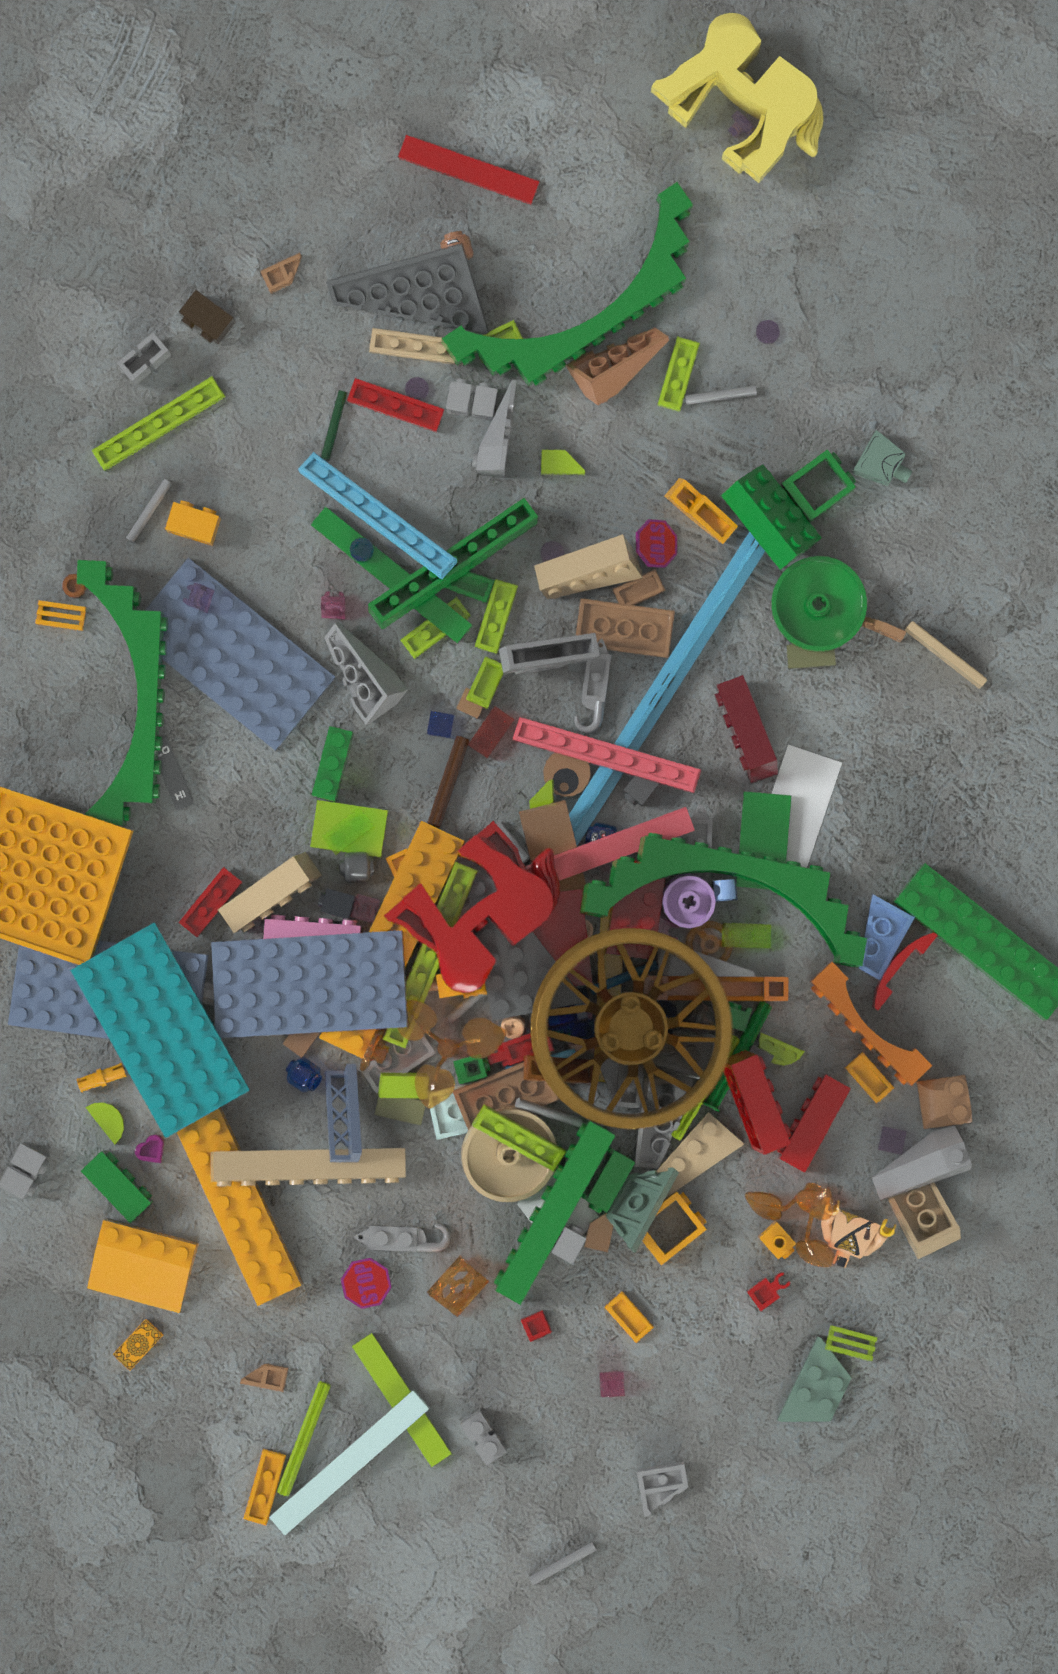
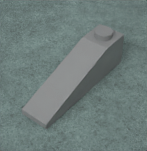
M659 948L658 972L666 952ZM696 952L709 965L716 977H756L755 971ZM669 953L662 976H687L695 973L682 960Z

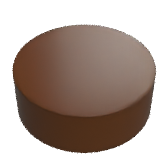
M77 574L68 575L62 583L63 591L71 598H79L87 590V587L76 584Z

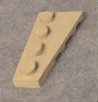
M709 1112L656 1170L657 1173L666 1172L668 1168L673 1167L679 1172L666 1198L744 1145L742 1141Z

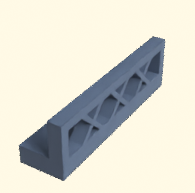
M347 1064L345 1071H325L330 1162H359L362 1154L356 1064ZM331 1078H344V1086L338 1091L331 1085ZM337 1098H340L346 1104V1108L341 1113L332 1107V1103ZM339 1119L347 1126V1130L342 1135L334 1129V1124ZM342 1142L348 1148L349 1155H335V1147Z

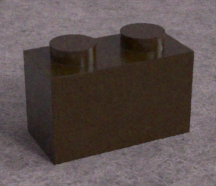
M197 290L193 292L179 311L182 317L181 322L191 330L195 327L201 331L200 336L210 344L214 341L219 345L236 323L231 315Z

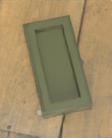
M793 644L786 645L788 669L836 665L835 649L813 652L801 649Z
M378 1097L374 1115L421 1125L426 1102L412 1098Z

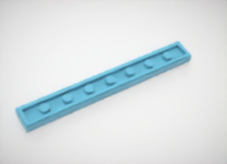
M313 452L298 468L299 473L440 579H443L456 565L457 559L316 453Z

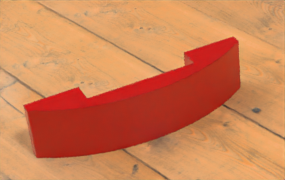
M930 933L914 940L890 961L877 984L873 998V1009L879 1010L893 993L886 985L914 950L920 955L923 954L938 936L937 934Z

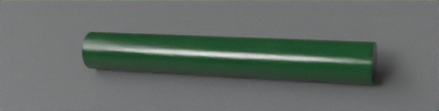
M338 390L321 458L325 461H330L347 397V392Z

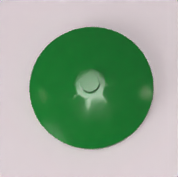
M812 556L793 563L781 574L773 589L771 611L776 627L790 643L804 650L824 652L843 646L856 635L865 619L867 597L862 581L848 565L831 557Z

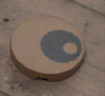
M557 753L550 756L543 770L545 783L550 779H554V794L563 797H573L581 793L587 787L591 776L588 762Z

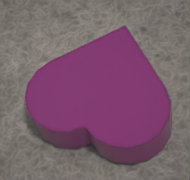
M157 1134L149 1136L146 1142L136 1146V1157L142 1161L162 1163L164 1151L163 1138Z

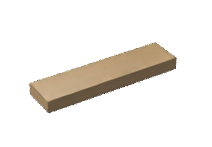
M372 328L370 353L456 365L441 343V337Z
M914 621L904 630L980 689L987 681L986 677Z

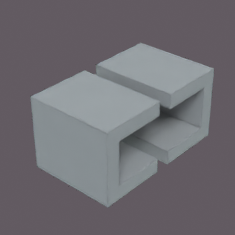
M154 333L137 345V348L142 353L140 357H138L134 350H131L117 362L119 368L135 386L152 373L149 369L151 366L156 369L171 357L169 350Z
M456 379V382L451 381L446 413L468 416L471 393H475L472 417L492 421L498 389L493 388L494 385L489 383H480L479 386H472L470 381L465 379Z
M20 1143L10 1163L32 1175L30 1176L13 1166L8 1167L0 1181V1187L21 1199H26L28 1195L32 1197L38 1187V1184L35 1183L38 1175L41 1174L43 1176L50 1164L47 1162L49 1155L26 1143Z
M573 1223L570 1226L565 1225L551 1253L573 1264L587 1239L586 1235L583 1234L584 1229Z
M481 1408L460 1422V1426L471 1443L477 1441L475 1449L486 1466L507 1452V1448L497 1432L493 1431L491 1435L489 1434V1431L492 1430V1425Z

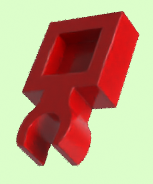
M783 1272L776 1274L772 1282H769L765 1277L746 1291L760 1311L780 1298L776 1291L785 1289L790 1285V1281L784 1285L779 1284L778 1279L784 1275Z

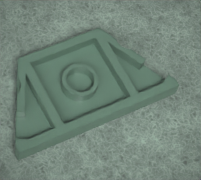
M673 1167L668 1168L666 1172L657 1173L655 1170L646 1171L643 1174H629L605 1215L615 1227L617 1233L626 1242L628 1248L635 1253L679 1174Z
M817 1336L777 1418L780 1422H831L851 1381V1376L831 1351L825 1350L826 1344L819 1336Z

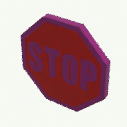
M648 519L636 532V553L647 567L665 568L677 555V535L665 520Z
M371 1257L352 1261L341 1278L345 1299L361 1309L381 1305L392 1288L388 1268Z

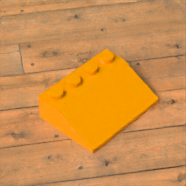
M106 1218L102 1222L87 1288L180 1313L199 1243Z

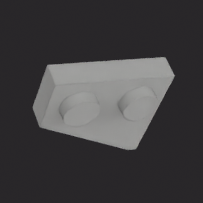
M608 1058L602 1064L601 1072L613 1099L628 1075V1065L617 1063ZM638 1065V1078L642 1089L643 1066ZM634 1079L616 1107L640 1108L641 1101Z
M684 1461L636 1469L644 1517L652 1514L651 1511L661 1504H666L675 1494H680L688 1488Z

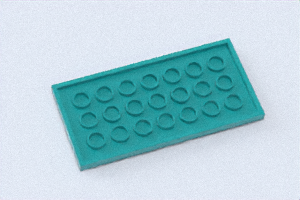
M155 922L70 970L165 1138L250 1090Z

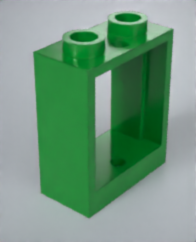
M828 449L781 484V487L810 523L852 493L856 488L854 485L856 480L849 471L844 472L840 466L842 462L834 452L830 453ZM826 460L846 488L814 511L794 482Z

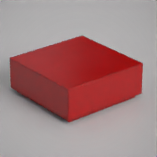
M543 1310L520 1319L530 1342L552 1333Z

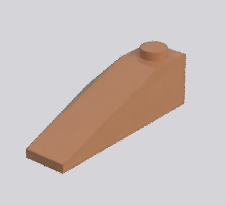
M653 328L629 337L627 343L616 346L612 343L607 345V350L594 354L593 351L585 353L577 360L568 363L567 369L585 397L600 405L618 394L669 341V337L657 328Z

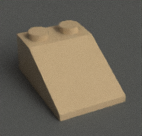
M935 1183L887 1198L917 1259L961 1239L960 1228Z

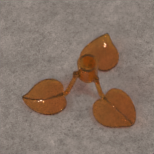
M407 1000L408 1027L398 1028L399 1033L407 1040L412 1041L422 1039L426 1033L439 1043L437 1050L440 1056H442L436 1068L432 1065H424L416 1074L415 1089L420 1101L427 1108L432 1109L439 1103L447 1100L455 1088V1080L451 1072L446 1069H440L443 1063L447 1061V1058L455 1057L459 1053V1048L467 1045V1053L470 1057L478 1059L488 1057L502 1044L507 1033L506 1029L488 1019L474 1018L464 1026L463 1037L465 1041L457 1043L454 1039H442L429 1030L437 1023L434 1010L420 1001Z
M807 1183L804 1189L799 1191L794 1199L782 1206L781 1199L773 1194L766 1192L745 1193V1198L753 1211L767 1220H779L783 1215L782 1211L788 1210L797 1202L803 1211L810 1213L805 1241H798L796 1243L798 1255L807 1263L817 1267L832 1266L834 1261L832 1249L822 1241L810 1240L813 1218L828 1220L833 1215L834 1202L830 1188L822 1189L815 1183Z

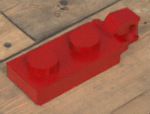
M531 1033L496 1046L498 1052L488 1055L487 1059L490 1065L502 1061L504 1067L524 1061V1056L526 1055L534 1056ZM547 1036L549 1052L554 1051L551 1038Z

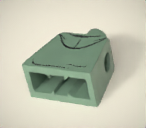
M876 430L852 473L888 486L893 477L906 483L913 471L901 465L906 454Z

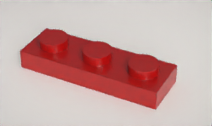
M223 867L178 923L198 938L218 914V909L226 904L243 882Z

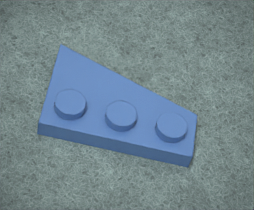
M872 894L864 938H867L863 966L858 967V969L880 980L915 917Z

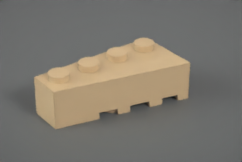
M623 534L534 565L540 591L547 600L643 578L637 553Z
M306 852L301 853L284 862L219 908L218 911L233 933L239 931L245 933L255 926L254 921L259 918L264 920L274 913L273 908L278 905L282 907L293 899L291 896L297 892L302 893L312 886L310 883L322 875Z

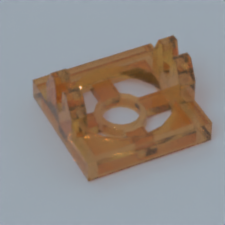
M460 1255L427 1293L458 1317L489 1283V1280ZM468 1272L463 1279H454L457 1273ZM473 1279L471 1287L469 1289V1283ZM464 1283V1289L459 1293H455L456 1287ZM449 1284L451 1286L450 1293L445 1298L443 1296V1289Z

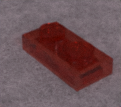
M494 706L468 746L488 759L514 722V719Z

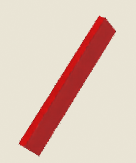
M409 135L405 136L398 155V159L532 205L539 186V181Z

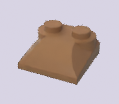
M965 1075L917 1081L924 1129L972 1122L971 1104Z

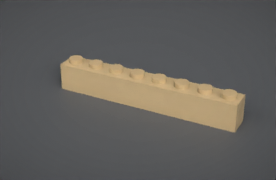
M405 1148L362 1149L359 1162H330L329 1149L213 1151L210 1153L211 1182H217V1186H232V1182L241 1181V1186H255L256 1181H265V1185H280V1181L288 1180L289 1185H304V1180H313L315 1185L328 1184V1180H337V1184H352V1179H361V1184L376 1183L375 1179H385V1183H399V1178L406 1177ZM335 1149V1155H349L348 1149Z

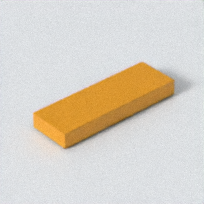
M263 1448L244 1514V1520L267 1525L287 1454Z

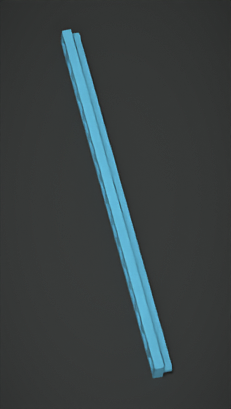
M750 532L614 743L615 745L635 751L639 750L763 556L765 550L761 545L756 549L759 543ZM600 766L569 814L577 846L624 773Z

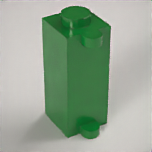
M610 1147L607 1152L611 1153V1156L589 1195L583 1193L581 1198L590 1203L588 1207L599 1214L602 1210L608 1212L635 1164L634 1160Z

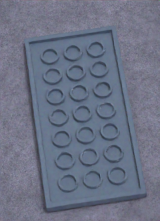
M189 558L145 610L161 611L165 613L164 617H168V630L164 631L163 641H167V653L163 655V660L275 751L336 678Z
M402 930L211 942L215 1028L221 1038L408 1027Z
M98 941L94 956L117 943ZM19 945L8 1025L109 1039L70 971L79 965ZM171 950L202 1004L209 955Z

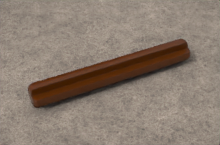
M456 736L428 819V824L434 827H441L469 740L462 736Z

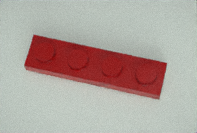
M357 378L354 379L347 399L349 403L435 433L438 431L444 414L443 408Z

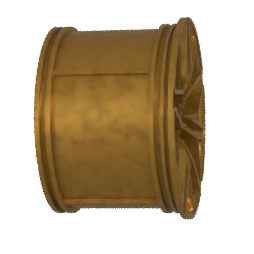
M637 928L615 929L596 934L577 943L566 951L548 971L539 987L531 1016L532 1047L539 1070L546 1083L557 1097L573 1111L591 1121L610 1127L627 1129L646 1128L664 1124L684 1115L697 1106L713 1089L723 1072L730 1052L732 1038L731 1014L728 1001L716 975L709 965L690 947L675 938L652 930ZM623 944H643L654 947L641 978H639ZM617 945L631 975L634 987L633 992L622 993L612 997L606 987L604 948ZM659 948L666 952L655 983L646 996L643 994L644 981ZM595 951L598 952L600 989L571 969L576 963ZM669 953L682 960L695 972L659 986ZM568 971L598 994L605 1003L603 1007L588 1000L564 978ZM699 978L706 989L676 1017L666 1019L663 1009L656 1002L659 995ZM561 981L587 1004L549 1010L551 999ZM709 995L715 1014L716 1026L681 1022ZM590 1012L597 1016L595 1022L596 1037L591 1039H582L546 1030L547 1016ZM676 1027L716 1030L715 1038L679 1037L668 1034V1029ZM547 1036L584 1047L555 1067L549 1052ZM680 1042H714L712 1055L704 1072ZM664 1044L673 1045L699 1075L700 1079L693 1087L659 1070L654 1065L652 1059L659 1054ZM600 1046L602 1050L593 1059L566 1075L560 1076L557 1071L585 1051ZM610 1058L617 1063L628 1065V1075L608 1107L602 1109L594 1105L601 1066ZM595 1063L588 1101L575 1093L564 1080ZM642 1063L649 1077L656 1109L649 1112L638 1078V1065ZM653 1074L687 1093L671 1104L659 1108ZM634 1079L644 1113L613 1112V1109Z

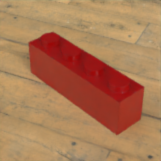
M826 1074L822 1078L817 1077L811 1088L815 1090L810 1099L806 1097L800 1108L803 1111L799 1120L796 1118L793 1120L789 1128L791 1144L777 1150L780 1153L779 1159L804 1173L851 1090L848 1086Z

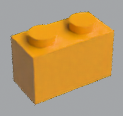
M183 500L180 501V504L173 502L165 530L168 533L213 546L221 518L216 515L217 511L203 507V510L193 508L194 504Z

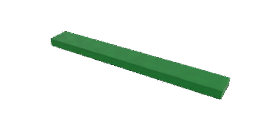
M326 506L311 523L315 530L387 588L391 589L410 576L409 573ZM435 594L414 608L457 644L473 626Z

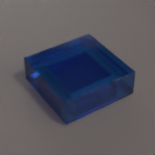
M431 711L427 735L450 739L454 715Z

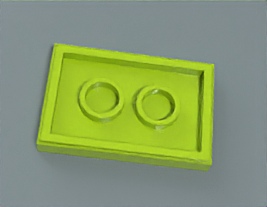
M317 800L310 847L345 853L366 852L369 856L381 858L388 810Z

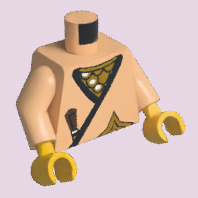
M830 1198L825 1200V1211L821 1220L824 1240L828 1242V1246L837 1250L833 1260L835 1265L846 1268L851 1255L859 1259L863 1256H869L880 1248L888 1237L894 1234L896 1224L892 1228L886 1227L888 1219L883 1220L880 1228V1225L839 1209V1200H837V1204L834 1206L829 1205Z

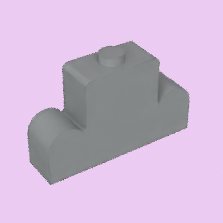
M596 633L507 645L499 649L503 673L515 672V675L558 669L570 663L586 662L600 656Z

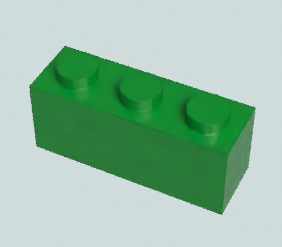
M329 726L312 791L313 797L337 802L354 737L352 731Z
M103 1150L81 1172L126 1220L132 1223L153 1203L150 1199L153 1195L145 1186L139 1187L134 1182L136 1177L127 1168L123 1170L117 1164L119 1159L111 1151L107 1153Z

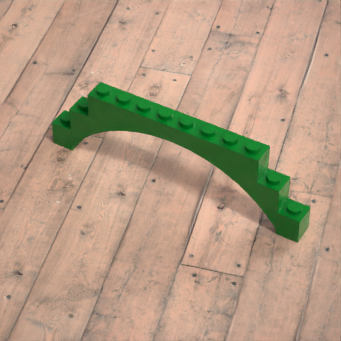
M674 183L657 195L656 201L659 204L658 224L650 252L634 280L612 304L578 326L560 333L537 338L502 339L483 336L466 331L461 325L444 336L441 341L455 364L458 366L463 363L465 366L476 358L475 354L477 353L492 376L497 373L500 376L511 369L510 365L513 364L528 387L532 384L538 386L547 379V374L552 371L557 373L567 366L565 362L571 358L577 360L586 353L585 349L590 345L598 346L606 340L605 335L611 331L613 334H616L625 327L624 323L631 318L633 321L637 320L645 314L644 309L650 305L652 308H655L664 301L663 297L670 292L674 295L683 289L684 286L682 284L685 282L686 277L672 257L674 256L677 259L688 251L686 247H688L690 241L676 220L682 222L691 215L690 211L693 204L679 183Z
M78 560L76 584L87 587L101 601L117 623L128 645L135 670L138 701L135 730L123 765L106 792L84 814L115 825L126 826L127 821H130L131 807H127L128 802L156 803V798H160V784H157V775L161 774L162 764L161 760H158V751L162 750L163 739L162 736H159V727H163L164 714L160 712V703H164L165 690L161 689V681L166 676V666L162 665L163 655L167 653V641H163L164 631L168 630V617H164L165 613L161 611L136 610V607L140 606L141 593L137 592L136 587L109 585V581H113L114 575L113 567H110L109 562Z
M648 833V836L640 839L636 863H634V858L621 856L620 860L617 859L612 862L608 887L606 882L592 880V883L584 885L579 914L604 918L608 916L609 909L623 897L655 880L686 873H715L735 876L771 890L797 908L814 925L825 940L834 956V964L853 968L863 966L867 938L860 937V933L855 931H846V934H844L849 905L842 904V900L828 898L826 901L830 872L823 871L824 868L820 866L810 865L809 868L800 867L801 863L796 861H787L785 864L778 862V858L764 856L763 859L755 858V854L742 851L741 854L732 853V849L726 847H718L716 850L708 848L709 844L695 842L694 845L686 844L685 839L673 837L671 840L662 839L663 835Z

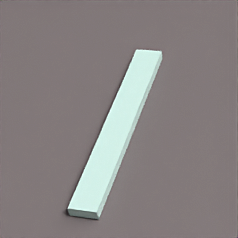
M415 1390L410 1392L269 1518L286 1535L430 1407Z

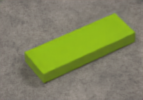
M677 336L657 406L680 412L699 348V342Z
M495 579L474 646L475 648L494 654L498 653L518 589L517 585Z
M457 597L447 604L464 619L467 620L471 617ZM425 620L400 641L412 657L416 659L444 638L446 634L430 621Z

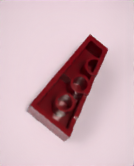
M744 675L717 684V693L714 694L718 707L722 706L725 714L722 715L727 728H731L733 746L735 750L738 749L741 757H739L741 766L744 771H747L751 784L777 775V759Z

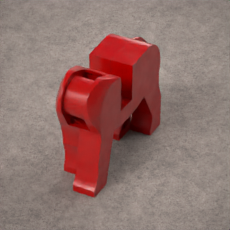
M494 821L471 838L457 853L462 858L471 860L484 868L492 878L496 892L469 909L453 927H449L421 883L384 915L388 922L400 925L414 939L436 953L443 981L450 989L459 993H470L479 989L485 983L496 962V959L471 932L473 929L476 933L488 923L486 920L488 917L510 944L514 946L548 919L559 899L560 883L554 865L553 850L546 848L533 859L531 864L533 874H531L522 862L518 848Z

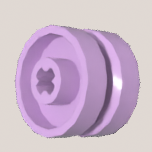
M691 873L676 875L664 887L662 897L663 910L670 921L679 927L694 928L701 926L709 920L714 912L716 903L714 891L702 877ZM691 896L692 902L685 904L683 899Z

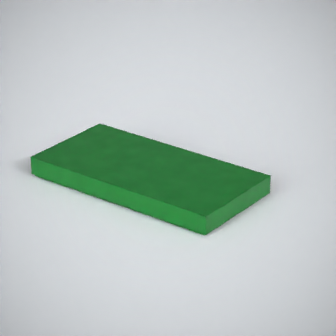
M744 791L739 854L744 851L754 853L755 858L763 859L764 856L778 858V862L786 864L792 795ZM736 878V887L767 889L754 882Z

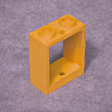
M675 1191L668 1196L656 1215L676 1200L697 1226V1229L666 1253L661 1250L648 1232L642 1240L660 1265L664 1264L707 1230L703 1226L706 1220L699 1211L696 1213L692 1212L689 1208L692 1202L684 1192L679 1195Z

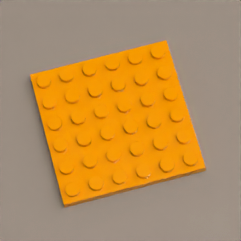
M0 786V938L77 965L93 958L133 830Z

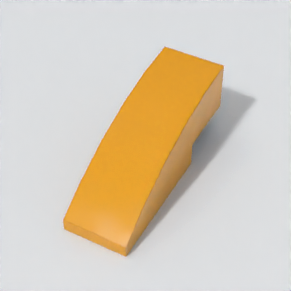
M679 478L664 496L721 544H724L738 527L705 495L700 494L685 479Z

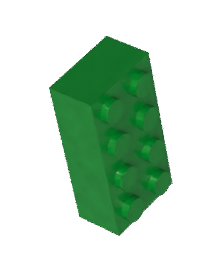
M763 464L738 479L721 495L780 570L806 553L822 539L815 527L811 525Z

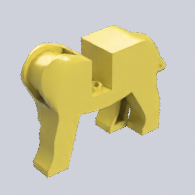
M727 13L716 17L709 25L704 49L681 64L670 76L656 80L652 85L651 92L669 107L668 114L685 128H687L715 85L736 106L759 119L760 121L755 131L743 142L728 147L723 152L722 160L739 174L744 170L755 181L760 183L781 159L789 139L793 136H796L797 146L811 157L817 155L819 136L823 126V109L812 80L780 56L756 84L752 83V77L743 71L759 54L761 39L749 19L741 14Z

